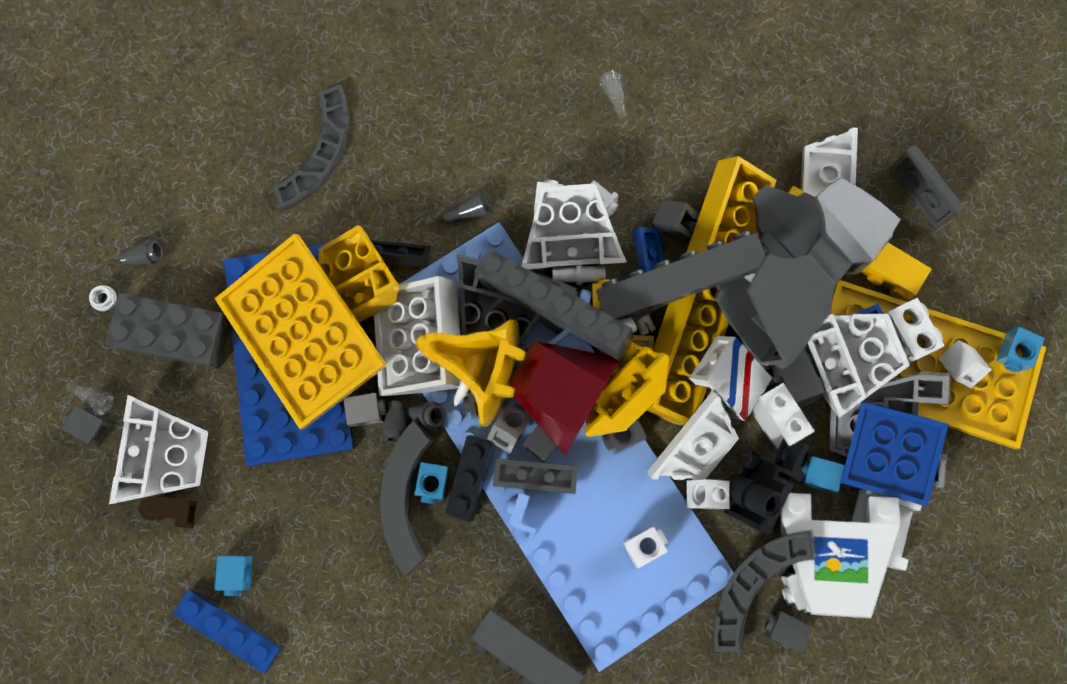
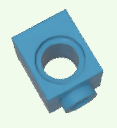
M1021 327L1012 329L1006 333L996 361L1004 364L1005 369L1016 373L1031 369L1035 365L1045 338ZM1016 346L1021 349L1022 358L1017 355Z
M811 456L801 468L805 473L801 485L833 494L837 493L845 465Z
M420 463L415 495L421 496V502L437 505L438 499H445L450 468ZM430 477H436L439 481V487L434 492H429L425 487V483Z
M217 556L215 590H224V596H241V591L250 590L253 556Z

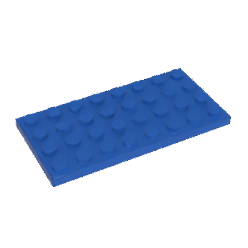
M325 244L308 246L317 262L319 248ZM270 253L224 260L227 288ZM231 325L246 466L355 450L352 427L348 426L346 421L344 399L307 428L299 429Z

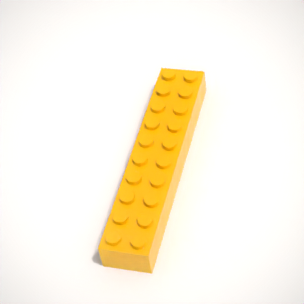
M739 156L718 160L687 252L696 251L698 254L707 251L708 245L723 241V244L734 241V236L750 231V234L757 233L759 235L756 229L755 207L751 198L764 185L774 188L777 180ZM717 287L669 303L653 348L654 352H662L669 356V366L665 393L646 411L676 425L684 426L702 404L707 387L695 385L689 378L717 335L725 336L729 324L715 300Z

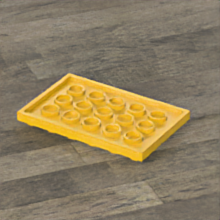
M297 234L289 237L214 298L299 429L307 428L387 366L304 241Z

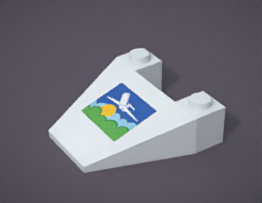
M789 493L780 512V532L782 536L813 530L817 559L793 564L811 614L859 618L872 617L901 525L899 498L869 497L865 507V523L811 520V494Z

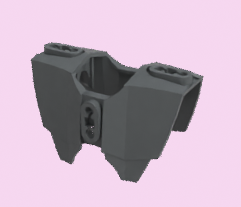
M843 178L827 186L815 197L806 192L795 196L764 185L751 198L756 212V229L761 234L759 238L766 256L756 273L717 286L718 290L715 300L742 343L760 365L769 366L776 364L780 369H784L796 359L811 340L814 333L832 313V298L838 281L844 274H858L866 268L892 238L893 231L901 220L880 201Z

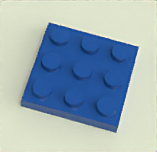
M861 402L841 483L928 507L949 424Z

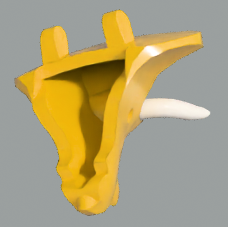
M510 319L500 327L488 332L457 336L448 333H427L418 337L415 342L418 350L426 358L450 371L461 380L454 397L455 406L464 399L468 390H471L478 405L480 425L488 427L500 413L505 399L513 397L515 389L510 387L509 384L512 379L516 360L523 361L526 354L525 351L519 349V324L516 320Z

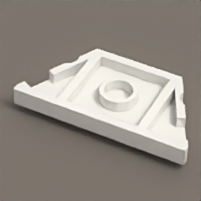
M851 128L846 133L830 136L822 142H815L803 148L801 190L815 197L840 178L856 186L858 128Z
M712 391L649 468L647 473L652 479L658 480L659 476H671L673 480H684L686 478L705 480L739 439L737 433L731 426V420L722 406L721 398L716 392Z

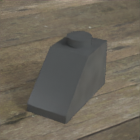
M663 200L652 223L665 235L689 245L699 214L686 202Z

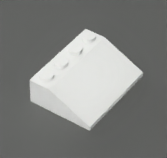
M436 276L399 285L396 303L374 315L376 349L387 364L385 368L378 372L379 396L435 392L458 388L461 380L450 371L426 358L415 345L416 339L427 333H448L460 336L456 281Z

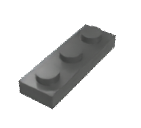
M496 458L493 486L576 494L578 466Z

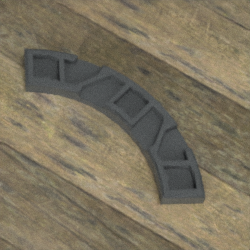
M342 83L318 92L322 106L323 127L321 137L318 139L310 160L292 176L272 186L282 212L296 206L317 191L334 171L341 158L349 128V109Z
M417 420L411 422L396 442L385 467L380 494V512L385 539L390 553L404 577L410 575L427 559L415 537L412 526L409 524L407 511L409 509V482L412 472L416 469L421 456L433 442V439Z
M813 530L791 533L767 543L748 556L736 569L722 593L718 615L715 618L714 652L744 651V629L747 614L761 587L782 569L798 562L817 559Z

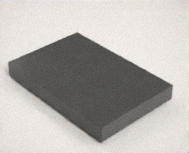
M916 144L908 148L891 166L893 173L935 228H940L965 209Z

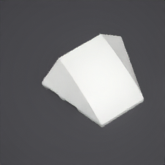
M596 184L541 187L522 267L526 269H539L555 266L626 262Z
M830 314L804 347L812 356L813 368L816 374L820 375L824 381L825 393L823 397L838 418L910 365L889 314H853L842 316Z
M128 395L116 473L113 478L109 504L200 486L208 431Z

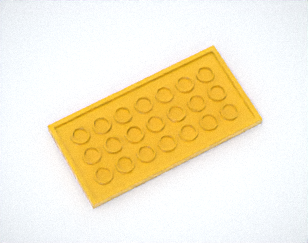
M839 280L833 293L831 314H834V316L853 315L876 304H879L883 313L886 314L907 302ZM928 309L929 319L933 326L941 332L942 342L945 346L909 363L910 365L892 379L920 371L949 373L939 358L958 340L976 349L992 370L972 388L955 381L951 376L948 404L920 402L919 416L948 423L949 428L1012 449H1020L1046 347H1041L1033 368L1020 373L1012 372L1005 369L1004 364L996 361L1006 336L1005 333ZM903 313L904 320L912 324L911 316ZM917 336L918 345L925 348L924 339ZM1016 346V353L1022 358V351Z

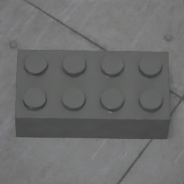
M119 293L105 345L117 350L218 370L230 322L220 312Z

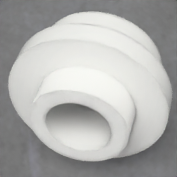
M106 285L95 287L89 295L90 304L98 311H108L116 304V292ZM107 295L106 301L101 303V297Z

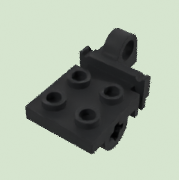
M783 437L773 459L754 451L751 454L746 452L744 456L749 458L747 463L741 461L740 464L745 467L742 474H733L726 480L729 481V509H724L723 513L770 535L793 487V484L788 482L789 479L792 478L801 482L805 473L801 468L808 460V448L810 445L799 440L789 446Z

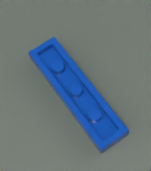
M192 589L186 592L173 612V615L263 674L268 671L281 650L280 646Z

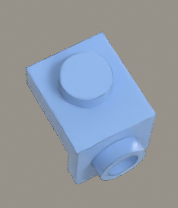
M519 493L518 498L512 497L507 513L512 515L508 525L514 527L512 533L528 538L529 533L535 534L537 529L521 524L530 496Z

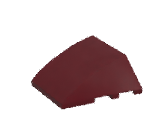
M534 341L509 386L515 389L513 397L566 455L619 361L608 355Z

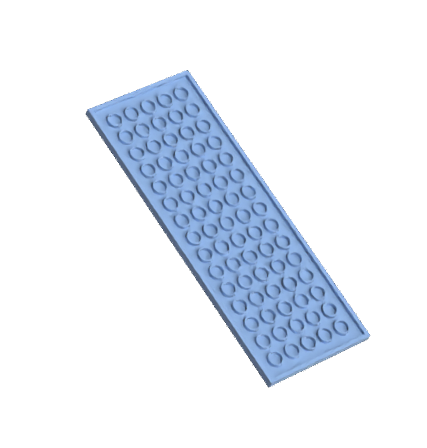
M498 222L399 285L436 276L456 281L460 336H462L461 293L457 254L483 259L490 248L520 266L522 265L523 257ZM539 316L519 346V349L524 351L525 348H530L534 341L548 343L559 334L539 322L541 318ZM458 388L424 392L423 395L428 402H437L444 408L446 416L442 425L461 454L466 436L473 435L487 440L493 424L500 416L499 414L488 427L480 425L479 418L472 419L470 412L465 413L463 400L458 405H454V397ZM514 397L505 399L503 409L510 403L527 413ZM531 418L524 434L511 454L494 445L483 490L600 672L726 587L734 572L692 509L687 508L686 500L669 476H659L657 480L649 476L647 471L657 460V457L645 440L615 455L613 450H607L601 437L603 435L591 437L585 435L584 427L587 426L585 421L566 455L556 446L550 457L545 461V463L578 466L576 494L494 487L493 479L496 458L543 463L523 447V442L538 425ZM627 430L615 433L618 441H629ZM519 493L530 496L521 524L537 529L535 534L529 533L528 538L512 533L514 527L508 525L512 515L507 513L512 497L518 498ZM650 527H654L656 531L661 529L668 541V544L665 545L668 552L644 566L636 568L622 543ZM644 538L640 542V550L644 554H650L654 550V542L650 538Z

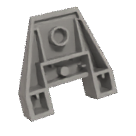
M920 371L889 380L861 402L919 416L920 402L948 404L950 399L951 373ZM861 402L840 418L831 408L830 451L845 457L848 456ZM941 454L933 487L944 488L947 454Z

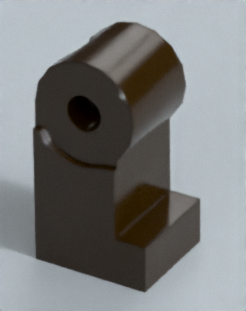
M149 496L140 502L139 513L146 520L158 521L170 518L175 519L174 527L193 528L197 501Z

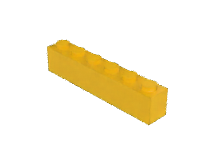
M795 186L789 191L790 194L795 196L805 193ZM887 243L877 257L861 273L866 275L867 280L872 284L882 285L889 289L890 294L895 298L908 301L918 293L932 269L890 243Z

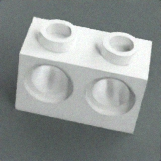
M918 298L886 313L890 316L909 363L945 346L942 342L941 332L933 326L929 319L927 307L920 303ZM903 313L911 316L912 324L904 320ZM917 336L924 339L925 348L918 345Z

